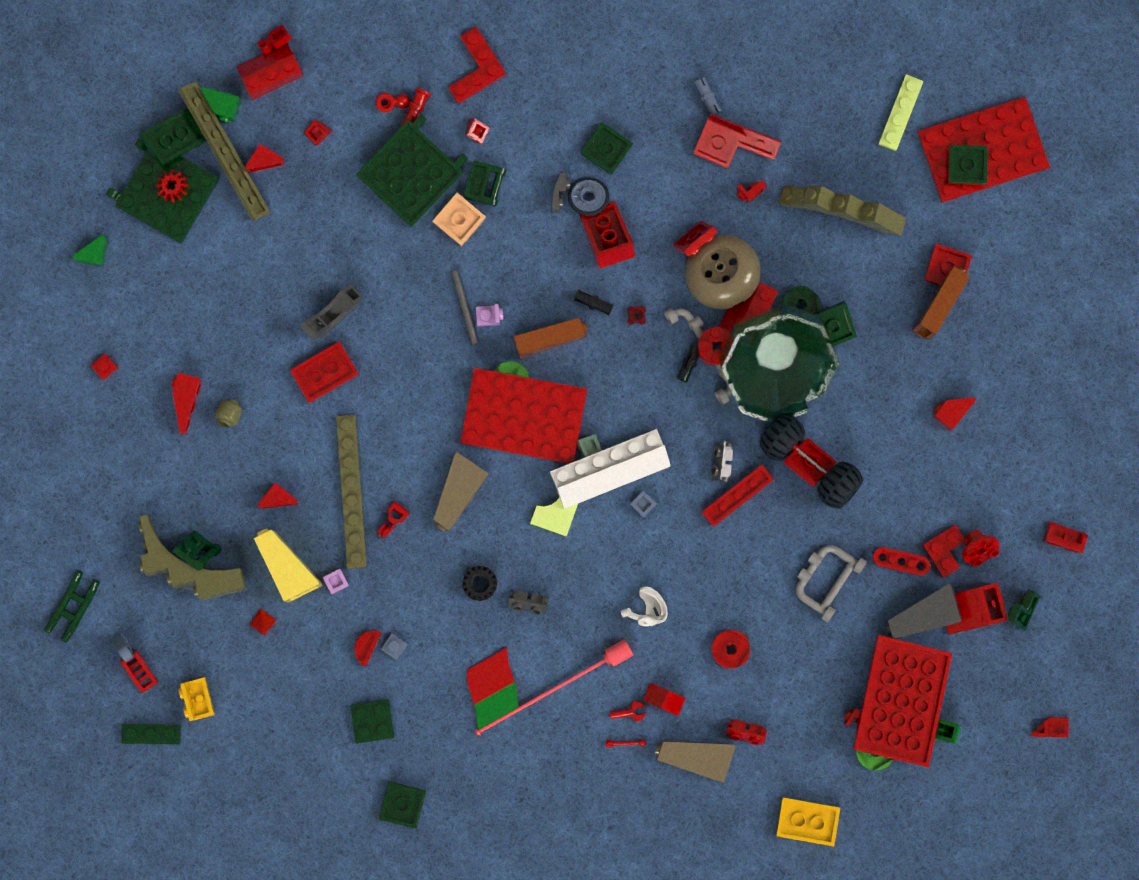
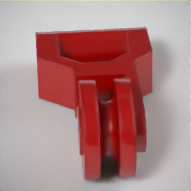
M395 501L388 509L389 518L387 519L393 526L387 528V523L385 522L376 535L382 534L381 539L387 537L398 523L405 521L410 512ZM395 510L400 515H402V517L400 519H394L393 517H391V512Z

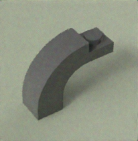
M351 284L342 289L322 311L304 321L300 327L312 340L318 337L322 338L352 313L364 297Z

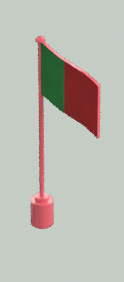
M623 639L605 649L606 654L603 655V660L520 707L518 705L516 684L509 666L508 647L468 669V687L476 709L478 729L475 730L476 735L480 736L481 732L605 662L608 665L612 664L614 667L634 656L626 640Z

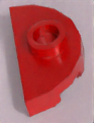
M367 631L360 635L355 643V656L364 667L367 666L382 633L380 631Z

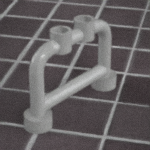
M834 545L822 547L817 554L813 552L808 560L811 564L807 570L803 568L797 576L800 581L796 587L798 598L822 614L821 619L827 623L836 611L830 604L852 570L860 574L867 563L863 558L857 560ZM832 552L848 562L822 604H819L804 593V587L824 556Z

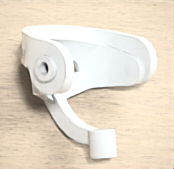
M642 587L639 590L640 597L646 604V615L635 614L631 612L630 608L621 610L622 617L628 616L638 620L639 625L644 627L662 623L667 619L668 615L664 599L651 587ZM656 607L659 616H656L653 608Z

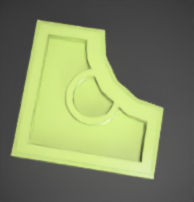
M558 498L552 505L536 506L530 524L567 537L578 504L564 509L560 498Z

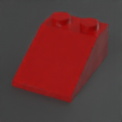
M615 201L608 203L606 208L597 215H580L599 269L635 257L634 244Z

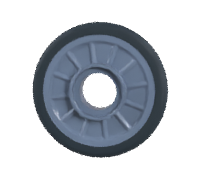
M581 178L571 185L568 191V202L571 208L580 215H597L608 205L609 191L605 184L596 178ZM585 193H592L594 198L587 201L583 198V195Z

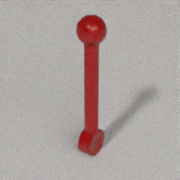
M607 740L606 747L611 748L616 745H640L643 747L646 745V740L620 742Z

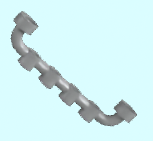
M669 308L664 311V315L671 325L678 321V316H683L698 339L702 335L703 331L700 327L703 326V322L699 316L694 318L688 310L680 308L676 310ZM729 364L726 366L715 365L720 376L727 383L725 391L721 388L715 392V396L721 405L729 402L728 397L733 394L735 389V383L731 377L734 371Z

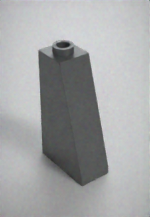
M952 584L942 587L888 620L889 624L886 625L888 635L892 636L893 639L961 622L962 619Z

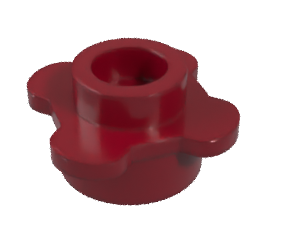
M630 306L627 309L629 313L628 324L639 323L644 325L646 323L644 314L646 308L644 306Z

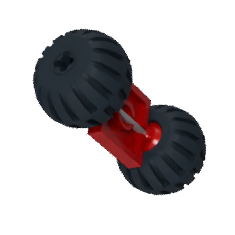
M782 414L778 416L760 438L762 451L773 460H785L784 464L812 487L822 479L817 488L820 499L824 504L832 508H842L850 501L863 483L860 471L850 463H837L809 438L798 446L805 436L803 425L797 418L791 415Z

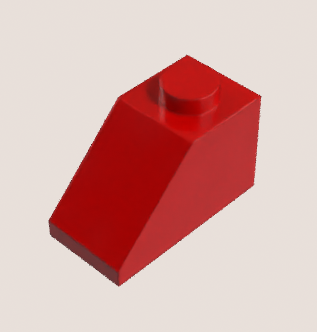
M970 397L946 400L943 404L939 402L933 410L935 412L933 418L949 431H952L977 399Z

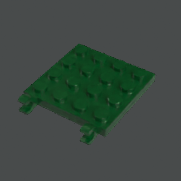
M422 114L413 123L407 120L356 174L364 184L411 228L463 174L460 168L468 160L462 154L453 163L419 130L427 121Z
M138 138L135 146L146 152L145 156L122 194L110 187L106 194L118 201L115 205L118 209L182 244L220 178L181 156L161 167L144 142ZM170 170H173L175 175L180 171L182 173L181 177H186L187 181L185 183L189 185L188 189H183L188 194L180 195L182 201L175 197V203H172L170 198L168 201H164V196H159L158 192L160 190L156 188L157 184H162L158 181V177L164 179L163 172H166L169 176ZM171 183L170 187L172 190H174L175 185Z

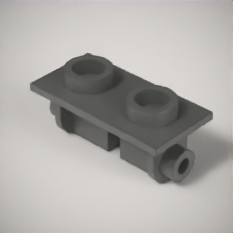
M716 443L713 449L714 464L711 467L712 481L728 482V479H730L732 465L725 463L726 461H732L734 448L731 443Z
M518 590L510 592L508 607L515 611H530L535 615L546 614L549 598H545V595L532 593L530 600L527 599L528 592Z

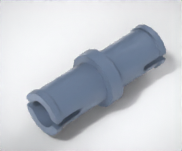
M703 77L695 81L694 83L702 96L700 99L705 103L709 113L713 115L720 113L722 110L706 78Z

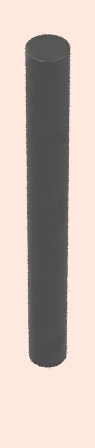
M453 271L451 276L471 345L479 344L458 271Z

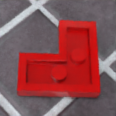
M956 525L923 544L924 549L942 578L960 568L950 552L964 543V537Z

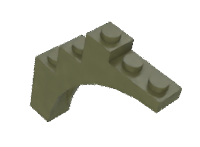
M783 186L779 204L782 206L808 209L838 216L866 225L886 235L902 236L906 217L880 203L863 202L851 194H836L823 186Z
M148 515L140 516L141 523H138L140 533L144 534L145 541L142 542L144 551L148 552V554L141 555L142 561L139 562L142 573L145 572L148 577L169 572L166 574L167 582L174 589L196 584V586H193L194 594L202 602L247 590L244 574L240 568L231 570H196L168 551L156 534L151 518Z

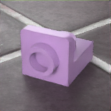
M498 304L476 307L477 327L500 325V320H503V308L499 309Z

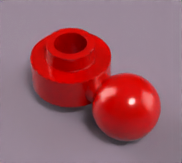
M382 92L375 98V106L381 112H389L395 105L400 109H404L410 102L406 94H398L393 98L389 93ZM386 99V103L382 105L381 101Z

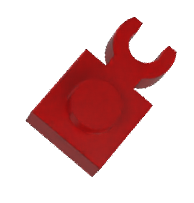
M282 24L268 33L267 39H262L257 44L263 54L266 55L273 47L278 49L292 40Z

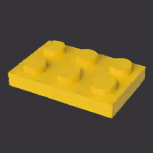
M782 797L776 836L834 846L840 807Z

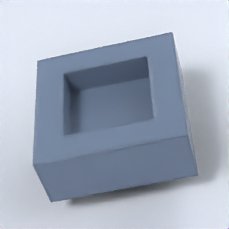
M642 491L630 505L644 518L657 503Z
M391 634L381 650L398 660L408 644L394 634Z

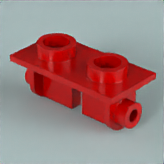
M735 719L733 721L729 720L725 736L735 741H749L752 745L764 744L767 729L764 726L750 723L748 730L745 729L747 722Z

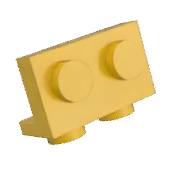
M206 677L180 683L181 688H178L181 700L184 699L186 707H183L185 717L189 718V721L215 715Z

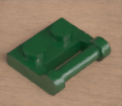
M474 160L464 198L496 207L502 178L506 175L507 170ZM492 172L496 175L490 197H486L484 194L490 173Z
M194 530L174 548L173 553L200 571L213 556L221 553V547L218 544H212ZM203 549L207 551L201 558H196Z

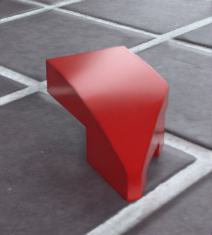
M1049 717L1031 736L1069 737V718Z

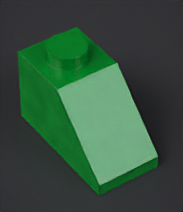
M202 87L201 91L216 117L219 118L218 120L224 123L235 122L241 103L239 96Z

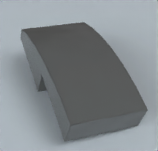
M561 172L554 188L552 214L560 213V208H563V196L559 197V195L566 194V189H570L569 177L566 178L565 172Z

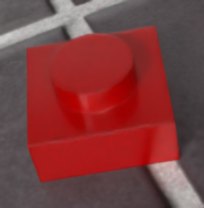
M107 354L102 355L91 365L102 380L107 379L118 369Z

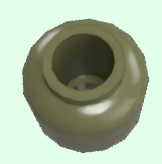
M234 399L223 400L219 403L214 417L218 425L230 428L237 425L243 411L238 401Z

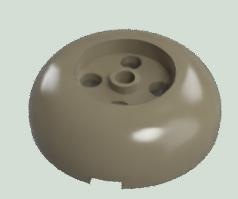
M726 234L715 235L709 243H704L695 255L688 257L685 266L686 284L693 297L701 304L714 309L732 308L734 305L746 301L756 290L761 276L760 261L752 246L739 237ZM719 255V259L712 260L713 256ZM730 260L733 262L737 261L736 265H729ZM708 271L713 273L710 278L705 277L708 275ZM730 277L729 281L723 283L722 280H726Z

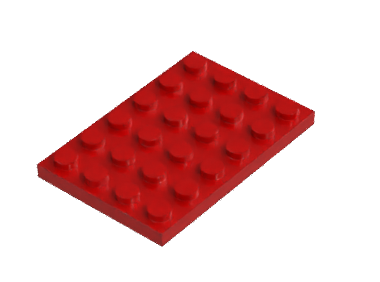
M1026 97L917 132L941 203L1050 168ZM949 145L988 146L986 185L948 184Z
M474 368L460 443L563 463H573L587 389Z
M877 635L853 750L929 767L953 653Z

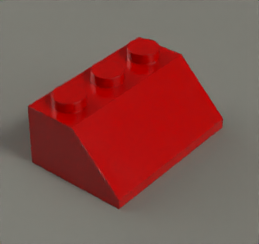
M288 43L278 49H272L266 55L261 54L236 66L252 100L303 77V73Z
M759 282L754 293L746 301H742L732 308H727L719 327L729 331L732 336L752 345L778 290Z

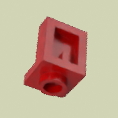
M762 180L758 183L755 181L747 188L749 190L747 192L739 184L736 188L738 191L736 194L741 201L746 200L749 204L766 190L767 185Z
M853 708L851 711L849 709L843 718L846 720L844 725L849 727L854 717L857 719L855 722L858 724L860 710Z

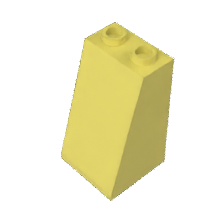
M264 529L257 533L258 536L254 540L284 602L289 603L323 586L321 581L275 531Z

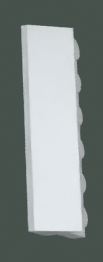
M655 429L552 470L550 474L563 508L566 509L670 467V462L665 445H663L659 433Z

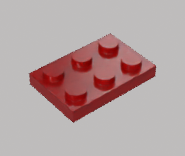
M340 341L290 370L309 404L359 375Z

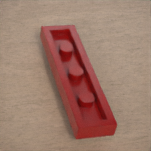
M710 114V119L743 132L738 144L739 147L770 159H775L781 140Z
M761 465L704 509L702 514L714 527L774 479L764 466Z

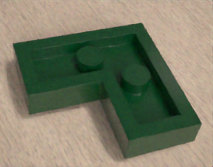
M1028 589L1027 593L1022 596L1021 604L1015 602L1010 607L1007 620L1017 628L1026 631L1040 595Z

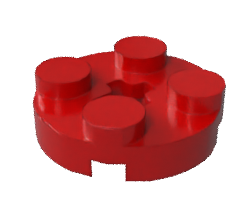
M717 326L704 331L697 343L699 357L706 364L712 366L724 365L729 362L736 348V342L732 334L726 329ZM713 342H714V343H720V344H721V345H720V348H721L720 351H719V350H715V351H714V350L712 349V348H713V345H712Z
M727 630L718 634L712 643L714 660L724 668L742 666L750 656V645L746 636L736 630ZM734 644L736 653L727 654L726 646Z

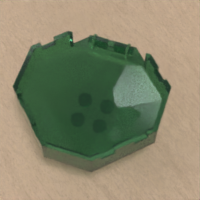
M786 304L734 325L719 357L721 369L741 413L772 423L780 415H794V417L807 413L808 406L806 402L825 394L840 363L821 317Z

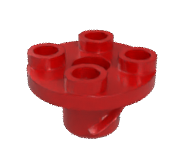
M980 530L969 532L964 539L966 547L963 549L962 557L965 562L972 564L973 567L980 566L984 561L996 557L1000 553V544L997 538L983 535Z

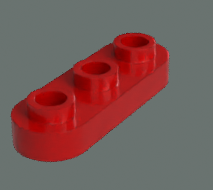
M885 547L878 548L873 553V562L879 567L918 576L925 575L930 570V562L924 556ZM880 554L885 555L886 558L884 561H881L879 559ZM899 558L904 559L903 565L898 564ZM918 562L923 564L921 570L916 567Z

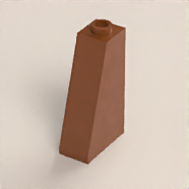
M953 267L949 270L912 329V332L927 341L937 334L970 278L963 268Z
M580 318L514 336V342L521 360L584 339L586 337L585 333L588 330L585 322H581Z

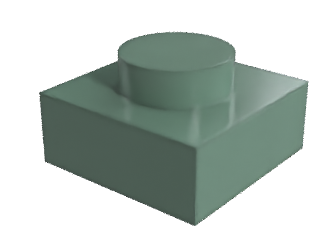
M596 434L577 441L583 458L602 451Z

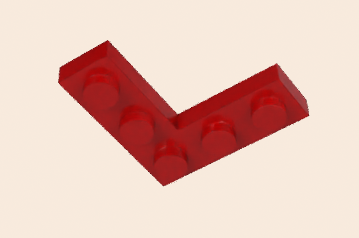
M477 27L460 36L479 69L448 87L458 104L506 75V72Z

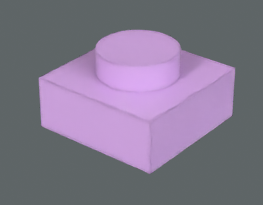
M341 569L323 577L332 595L349 586Z

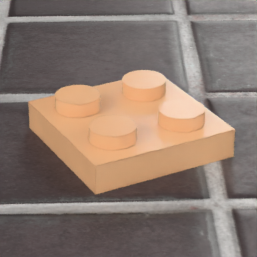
M456 193L432 222L462 247L486 219V216Z

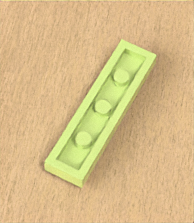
M907 74L905 75L878 145L893 151L897 150L924 81Z

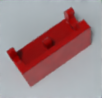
M1049 521L1043 542L1081 554L1084 551L1088 535Z

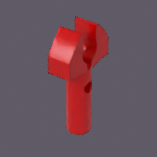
M632 702V706L629 709L610 711L609 717L610 719L630 716L634 719V722L641 721L646 714L637 715L633 711L638 707L642 708L645 706L640 702Z

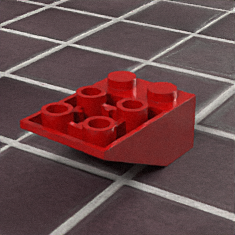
M998 583L955 593L962 621L946 625L948 635L1007 621L1008 618Z

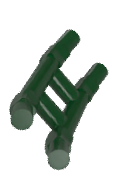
M76 570L62 600L44 628V631L50 634L61 616L70 620V624L61 637V640L65 643L68 642L76 631L100 584L99 580L93 579L85 597L77 594L75 591L83 575V572L80 570ZM70 599L81 604L76 614L65 609Z

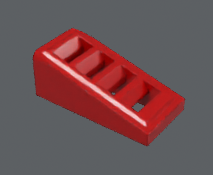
M135 649L133 651L135 657L132 659L136 658L137 661L129 665L128 662L121 659L120 663L141 693H144L156 685L158 681L139 651ZM139 664L142 666L135 672L132 671V669L138 666ZM145 671V675H143L139 679L136 677L138 674ZM150 677L151 680L142 686L140 682Z

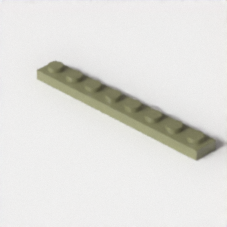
M197 82L181 87L178 91L252 222L269 215L270 211Z
M356 415L336 416L347 569L367 568Z

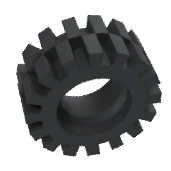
M484 566L470 568L462 580V586L466 595L473 600H487L494 595L497 589L495 574ZM477 576H483L487 580V587L483 591H477L473 588L472 582Z

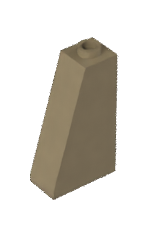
M458 452L454 455L433 519L436 522L435 526L443 532L446 529L448 531L452 530L489 476V473Z
M663 741L662 745H657L654 755L658 756V761L724 783L736 746L732 744Z

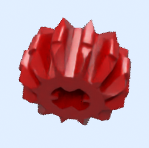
M170 170L169 176L166 172H163L165 178L158 177V181L162 184L156 185V188L160 190L158 195L164 196V201H168L170 198L171 202L175 203V197L182 201L180 195L188 194L183 190L189 188V185L185 183L187 178L181 177L182 173L180 171L175 175V172ZM171 183L175 185L174 190H172L170 187Z

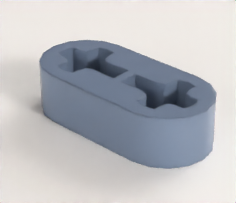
M122 633L113 638L116 649L125 662L135 657L129 642Z

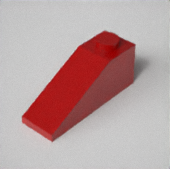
M178 373L177 377H173L171 387H173L172 392L179 432L182 435H186L202 380Z

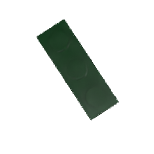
M122 724L121 744L180 745L181 725Z

